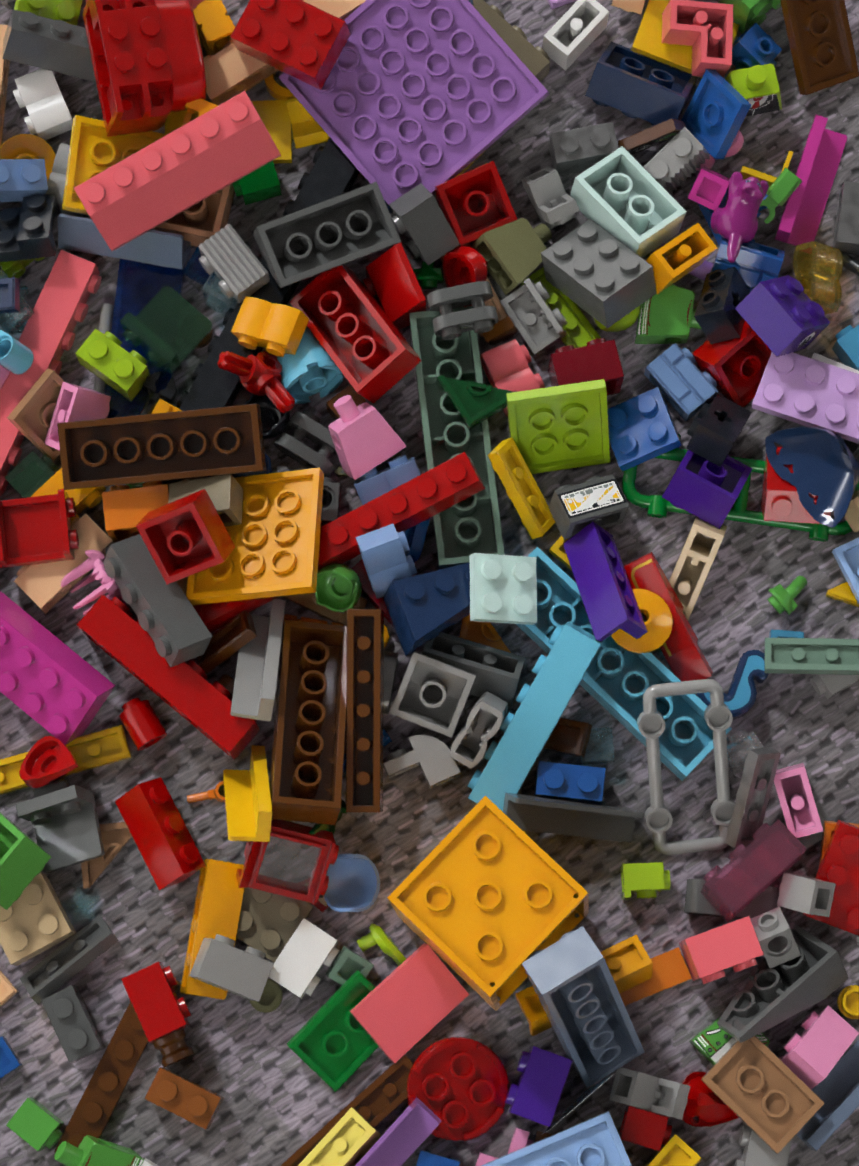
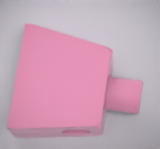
M351 395L343 396L334 403L340 418L332 422L328 429L343 471L354 480L406 447L405 443L379 411L369 403L364 402L356 406Z

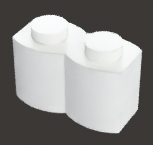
M41 68L14 79L18 89L13 90V94L19 107L23 108L26 106L29 116L25 117L24 120L30 134H38V137L48 140L72 130V116L52 71Z

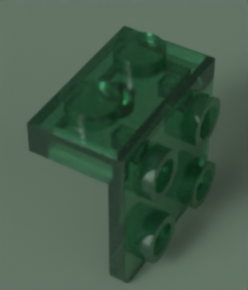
M169 286L163 287L136 317L128 312L120 320L124 331L122 333L123 337L134 347L140 345L148 352L146 356L159 368L164 366L171 373L212 330L211 321Z

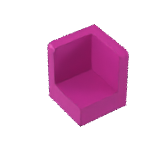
M703 167L688 195V199L715 211L719 208L727 192L730 178L707 167Z

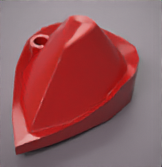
M459 246L448 252L443 260V272L447 287L486 281L487 260L477 250L468 246Z
M45 736L38 740L30 749L21 765L19 775L28 787L36 789L62 778L79 766L74 755L63 742L53 736Z
M694 1071L686 1075L682 1084L689 1085L690 1090L687 1106L682 1118L684 1123L695 1127H712L739 1118L701 1081L707 1072Z

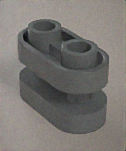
M472 282L429 293L427 295L429 310L440 311L441 315L432 320L435 335L442 336L443 340H451L460 337L461 333L474 330L475 333L491 331L494 328L493 325L499 320L496 307L485 306V301L493 297L490 282ZM472 305V309L453 312L455 308Z
M304 410L302 413L295 411L288 421V424L294 429L293 433L290 436L281 432L274 442L275 447L308 469L320 467L324 477L329 478L335 469L329 458L332 454L338 457L329 429L319 424L320 419L307 410ZM306 437L321 446L319 452L303 444L304 438Z

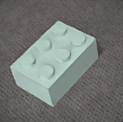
M623 146L575 177L570 194L576 200L581 213L588 220L594 221L641 258L677 235L687 212Z

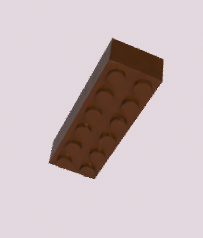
M259 404L57 423L64 490L267 471Z
M286 619L284 621L278 666L270 777L272 819L336 824L341 809L347 703V626Z

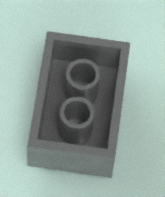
M591 219L541 252L546 280L606 328L612 326L657 293L653 266Z

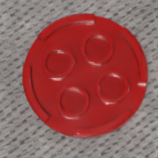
M450 1037L433 1043L418 1056L408 1076L407 1099L410 1105L417 1097L442 1120L431 1133L432 1135L453 1141L472 1140L489 1131L502 1116L508 1093V1076L500 1058L490 1048L471 1038Z

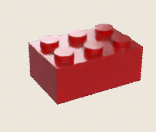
M250 0L230 38L237 50L321 90L351 34L344 20L302 0Z

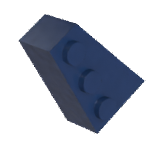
M470 562L392 581L383 599L406 657L428 640L430 641L438 636L447 627L456 624L470 614Z

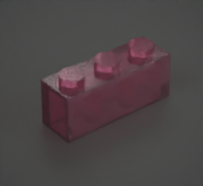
M779 819L771 826L768 823L763 824L752 835L755 840L747 847L743 844L739 845L727 857L730 860L728 864L722 869L718 865L715 866L703 878L706 883L701 893L728 922L797 863L807 850Z

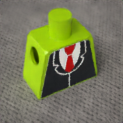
M774 64L755 65L749 68L733 70L726 76L725 80L751 104L746 117L782 110L781 93Z

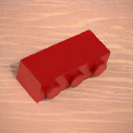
M161 777L138 784L115 801L159 890L184 881L206 866Z

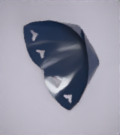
M795 427L780 430L767 436L765 439L766 454L775 472L783 480L796 487L800 502L814 520L830 528L836 527L845 516L859 481V463L841 436L834 434L831 430L811 427ZM774 442L783 446L780 449L779 455L776 454L777 447L774 445ZM783 464H786V465H791V464H793V472H794V473H791V472L789 471V468H788V467H784ZM809 493L819 496L816 505L813 502L814 499L809 496ZM834 511L835 519L833 520L829 515L827 516L823 513Z

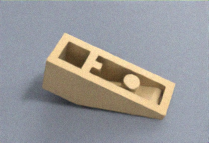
M697 516L669 580L684 607L682 612L687 620L690 618L727 529V526L723 524L719 529Z

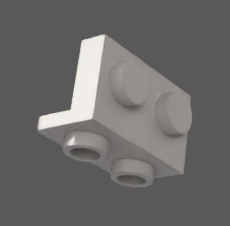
M528 278L524 281L525 284L502 299L500 303L509 317L513 319L534 355L537 356L568 335L564 329L568 322L558 308L552 310L546 300L550 298V295L540 281L535 284Z

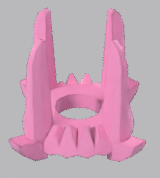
M86 550L85 554L89 558L65 575L61 581V587H64L93 569V572L79 581L70 592L73 593L95 580H100L102 584L74 605L73 609H79L106 593H109L106 595L109 600H112L114 596L119 600H123L120 588L105 571L103 564L104 554L97 550ZM92 606L83 611V615H86Z

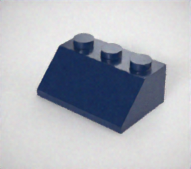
M611 41L596 64L585 96L592 98L593 102L600 106L614 107L621 110L625 116L634 119L641 118L650 122L652 126L671 118L679 120L698 77L630 51L631 49Z

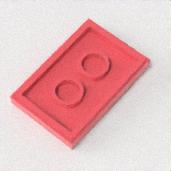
M424 943L349 1012L391 1062L396 1063L457 1007L469 993L430 946Z

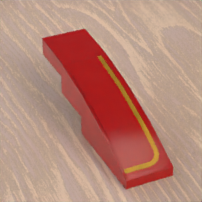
M650 552L624 565L632 589H645L657 594L665 601L671 611L672 630L667 641L660 649L674 675L681 682L711 677L713 671L697 645L698 638L682 612L684 607L654 554Z

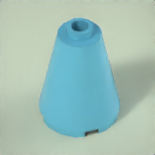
M307 326L296 354L285 353L284 357L277 356V360L282 366L280 373L282 375L281 383L295 399V404L311 402L309 396L319 392L320 398H323L337 389L343 382L344 376Z

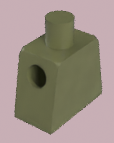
M520 218L485 232L471 247L487 260L488 271L504 294L507 295L542 263L541 252L547 249L544 244L552 239V233L543 223L532 228L527 219Z

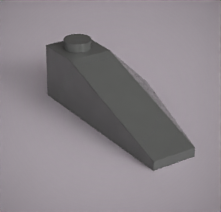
M792 922L789 927L801 956L771 969L764 957L758 968L753 967L748 974L750 980L744 990L735 994L717 1022L719 1028L742 1043L825 1000L848 979L838 951Z

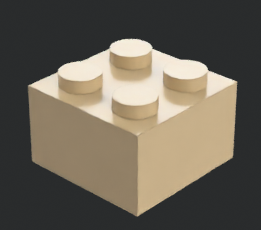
M42 872L34 877L23 890L19 899L14 901L7 910L0 906V944L11 965L18 966L76 934L47 875Z

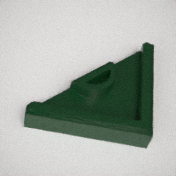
M444 375L437 377L438 383L469 430L506 408V393H513L512 391L494 388L491 385L467 380L466 382L448 378Z

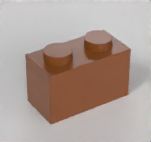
M160 1067L144 1099L206 1130L210 1128L224 1097L166 1068Z

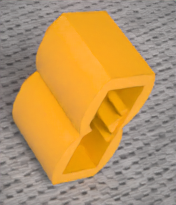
M246 296L231 333L239 339L238 344L245 348L256 350L257 346L264 347L267 352L279 357H284L285 353L295 355L309 318L301 310L294 307Z

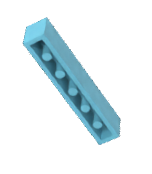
M569 621L563 628L557 625L548 643L553 645L547 657L541 654L532 670L537 676L531 686L526 683L524 684L516 698V701L521 703L515 715L509 712L500 727V730L505 732L499 743L495 741L491 743L484 756V759L488 760L483 772L477 769L467 786L472 789L468 797L470 800L478 804L486 796L503 812L505 793L518 794L603 641H597L594 635Z

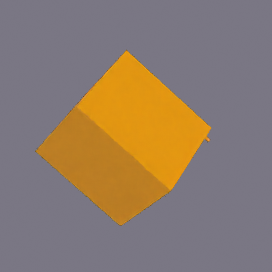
M486 796L387 897L398 917L495 1011L528 978L522 963L529 959L534 952L546 949L559 941L565 933L572 931L589 913V893Z

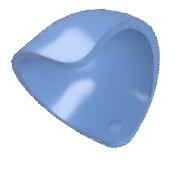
M339 854L335 864H329L326 874L329 876V883L324 899L332 910L336 912H361L374 904L380 891V877L375 864L368 857L361 854Z

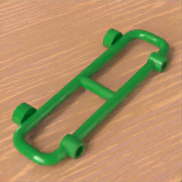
M677 447L655 458L681 462L688 450ZM730 456L752 468L751 472L764 474L765 461ZM638 465L623 472L622 488L626 499L633 505L648 508V516L666 518L667 511L693 515L684 509L673 506L668 500L662 498L661 495L649 496L638 493L635 488ZM751 473L734 503V508H731L725 519L809 532L808 539L827 542L829 535H846L853 531L846 520L832 528L822 524L764 521L762 512L747 510ZM859 481L857 483L854 493L859 490Z

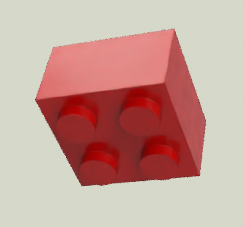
M206 489L149 511L136 525L166 584L223 563L235 549V545Z

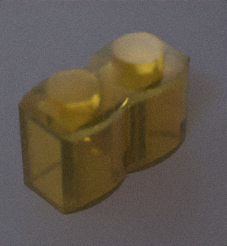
M816 241L797 245L793 256L795 279L802 284L803 292L811 301L818 303L823 308L825 314L838 312L842 299V289L839 282L843 268L841 251Z

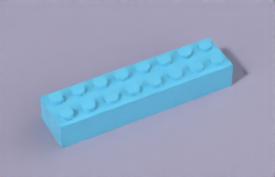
M536 547L527 557H536L537 623L533 625H516L542 650L549 654L553 645L548 643L557 625L563 628L569 621L592 635L594 633L577 583L543 551ZM610 635L603 640L580 685L646 747V738L640 733L637 725V718L643 712V694L652 685L681 681L652 653H633L620 647ZM695 694L656 698L657 711L662 714L666 724L663 734L659 736L661 762L681 781L714 749L713 731L708 727L704 718V711L707 705ZM731 727L726 729V735L732 729Z

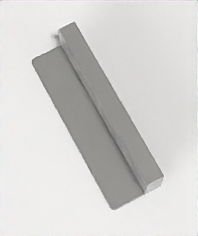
M272 600L269 617L251 615L257 636L238 650L230 712L232 716L271 721L277 684L285 600Z

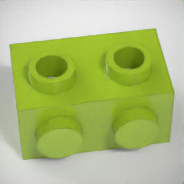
M95 328L75 353L79 363L129 401H132L142 389L146 378L150 375L146 366L147 360L135 350L129 353L120 346L122 342L109 331L103 334Z

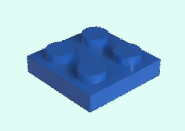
M706 69L682 121L685 122L686 128L714 159H724L751 104L716 70Z
M659 387L608 409L609 441L622 472L682 446Z

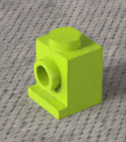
M663 862L622 864V900H629L631 893H637L638 899L657 898V892L670 890V871L664 870Z

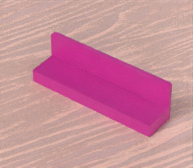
M816 115L796 172V176L803 182L787 200L775 236V240L806 250L812 249L847 141L846 135L825 129L828 118Z

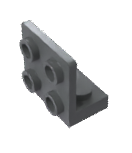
M72 785L15 804L17 816L34 824L37 844L51 856L42 870L44 873H52L105 854L93 791Z

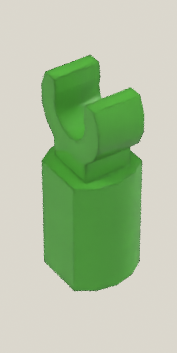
M787 168L782 171L768 188L766 193L768 196L760 204V207L766 206L770 211L768 217L764 220L766 224L774 219L776 214L775 208L778 204L783 206L803 182Z

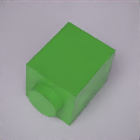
M30 1097L25 1100L6 1126L34 1149L41 1151L45 1147L51 1149L63 1135V1132L59 1129L64 1122L36 1099Z

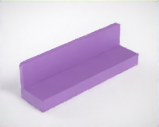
M416 1097L355 1166H402L442 1120Z

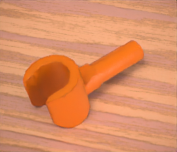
M223 781L219 782L215 789L187 795L188 804L208 799H217L220 802H225V797L221 796L218 792L219 788L224 786Z

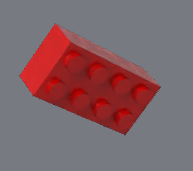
M345 265L319 274L289 302L292 307L301 310L309 318L307 327L355 391L373 404L422 361L356 274Z

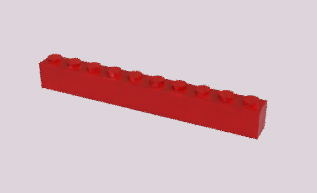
M463 452L322 526L320 529L318 570L331 563L343 564L360 555L355 537L394 524L397 533L404 532L486 489L471 459ZM280 596L192 606L211 633L224 626L245 610L249 613Z

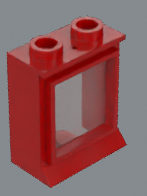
M272 819L270 842L247 841L244 850L246 860L243 870L237 869L236 873L238 887H249L317 905L319 896H324L327 891L329 876L326 874L329 864L334 865L338 856L339 846L336 845L333 833L320 830L311 835L308 832L313 827L285 820Z

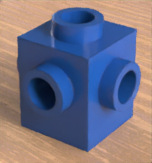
M755 23L732 44V64L737 70L770 63L774 64L775 67L777 62L774 59L782 49L774 42L770 35Z

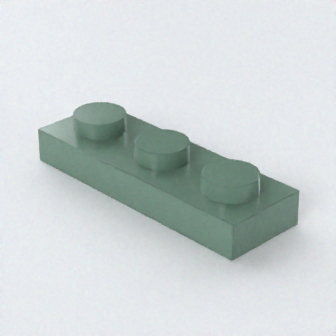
M765 637L764 673L859 675V639Z

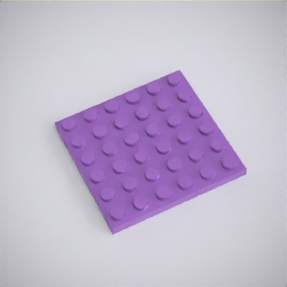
M366 0L344 19L351 35L321 90L286 73L279 76L282 83L370 184L377 181L384 201L388 205L420 183L432 195L436 194L435 186L454 178L549 95L548 90L468 0Z

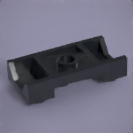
M55 193L23 197L22 207L0 210V262L56 255L52 229L54 217H58L61 214V210Z

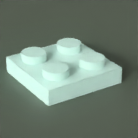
M484 553L469 555L470 621L525 625L537 623L536 557Z

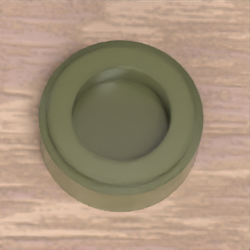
M267 979L259 1002L250 1001L251 1005L257 1011L263 1013L276 1010L283 1000L282 988L276 981Z

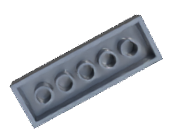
M583 926L575 931L565 933L559 941L546 949L534 952L529 959L522 963L568 1059L573 1060L572 1065L587 1088L645 1052L607 963Z

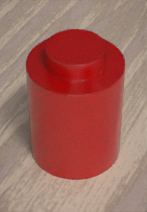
M139 697L121 707L123 712L119 717L138 751L149 748L167 736V732L148 700L140 701Z

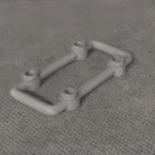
M713 679L655 684L647 688L643 694V712L637 718V725L640 733L646 738L651 806L645 811L644 818L648 829L653 832L655 848L664 855L714 851L728 846L725 841L735 802L730 798L726 729L732 724L733 716L728 706L724 704L722 686ZM709 692L711 704L705 709L704 718L708 727L713 731L717 799L713 801L710 811L714 821L719 825L720 835L718 837L667 842L666 831L671 827L673 819L670 810L664 805L659 736L663 734L666 724L662 714L657 711L656 698Z

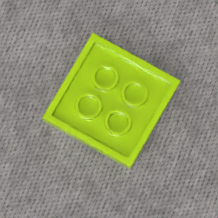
M604 379L506 393L510 438L514 439L531 474L610 463L607 389Z

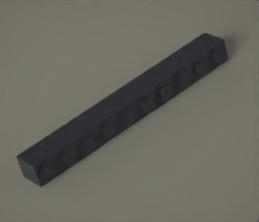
M331 138L328 139L325 147L319 146L313 158L315 165L310 174L305 172L298 185L300 192L295 201L289 200L284 209L283 217L350 192L360 172ZM260 254L257 259L269 273L270 282L249 297L287 305L299 282L280 288ZM243 301L240 304L238 303L235 309L230 308L227 311L223 320V325L225 326L220 336L215 335L211 340L207 350L210 354L204 364L199 363L192 376L194 383L189 392L185 390L181 394L177 402V408L188 411L232 406L243 385L239 375L218 367L217 362L220 353L230 351L246 358L249 355L257 356L264 348L258 346L256 350L245 348L238 344L239 339L231 333Z

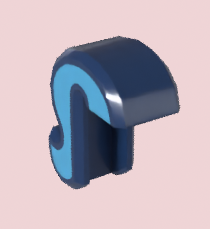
M750 650L743 653L739 659L728 694L723 693L724 704L730 709L733 720L743 717L754 705L757 695L754 680L761 684L769 675V673H764V653L759 650ZM709 692L695 694L707 706L711 704Z

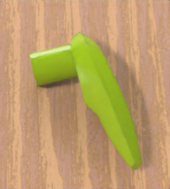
M371 923L369 927L371 932L357 940L361 950L364 952L378 944L384 954L391 957L400 966L406 960L404 955L380 926Z

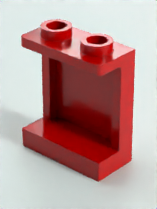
M60 489L58 494L0 500V568L74 560V550L79 549L77 530H72L71 518L76 517L74 498H69L67 492L64 489Z

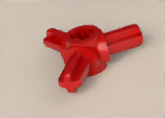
M266 350L259 352L257 356L249 355L246 358L230 351L220 353L217 362L218 367L239 375L242 385L249 392L258 396L267 395L281 413H287L294 408L295 399L281 383L282 375L280 373L282 366L277 360V356Z

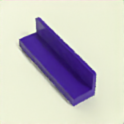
M591 522L564 543V549L595 639L602 642L619 629L638 639L647 633V629L612 534L602 527Z

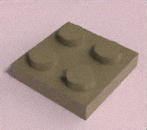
M246 887L243 893L236 937L250 947L266 953L265 957L275 962L303 918L307 919L313 907L302 900Z

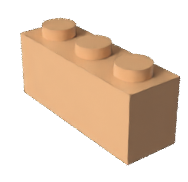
M86 513L81 518L77 517L71 521L72 530H77L79 538V549L74 550V560L24 565L16 574L18 577L14 582L45 614L92 571H88L64 587H61V581L64 576L89 558L85 551L97 550L106 557V547H110L114 543Z

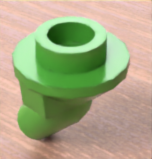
M797 576L786 589L781 584H778L768 590L772 596L767 600L779 614L785 611L790 615L798 605L793 599L807 585L806 578Z

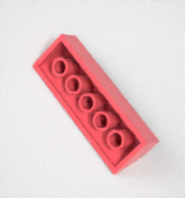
M243 91L76 186L74 189L91 220L113 252L280 157L281 154L246 91Z

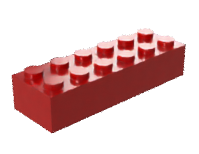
M102 595L77 624L85 636L235 760L260 731L256 723L257 720L232 716L230 714L232 705L231 693L216 680L211 685L206 680L208 676L205 674V671L191 659L187 663L183 662L170 667L166 659L158 654L155 642L149 633L142 629L138 620L132 619L133 614L129 611L130 609L117 597L114 596L112 600H109L105 595Z

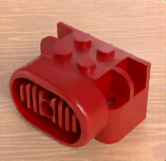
M87 0L83 19L107 137L158 130L164 126L170 113L187 111L186 103L200 98L206 99L205 64L196 20L189 0Z

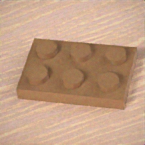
M756 1036L742 1043L736 1041L701 1079L776 1154L789 1143L825 1104Z

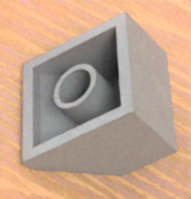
M414 651L390 714L452 738L476 675Z

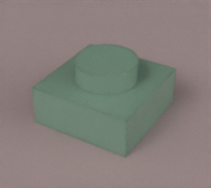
M343 946L326 975L340 985H343L357 970L366 978L374 965L346 946Z

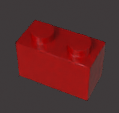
M158 961L121 979L149 1042H154L190 1025L187 1017L192 1015L185 998L181 997L178 999L173 986L178 983L170 966L164 968L163 964Z

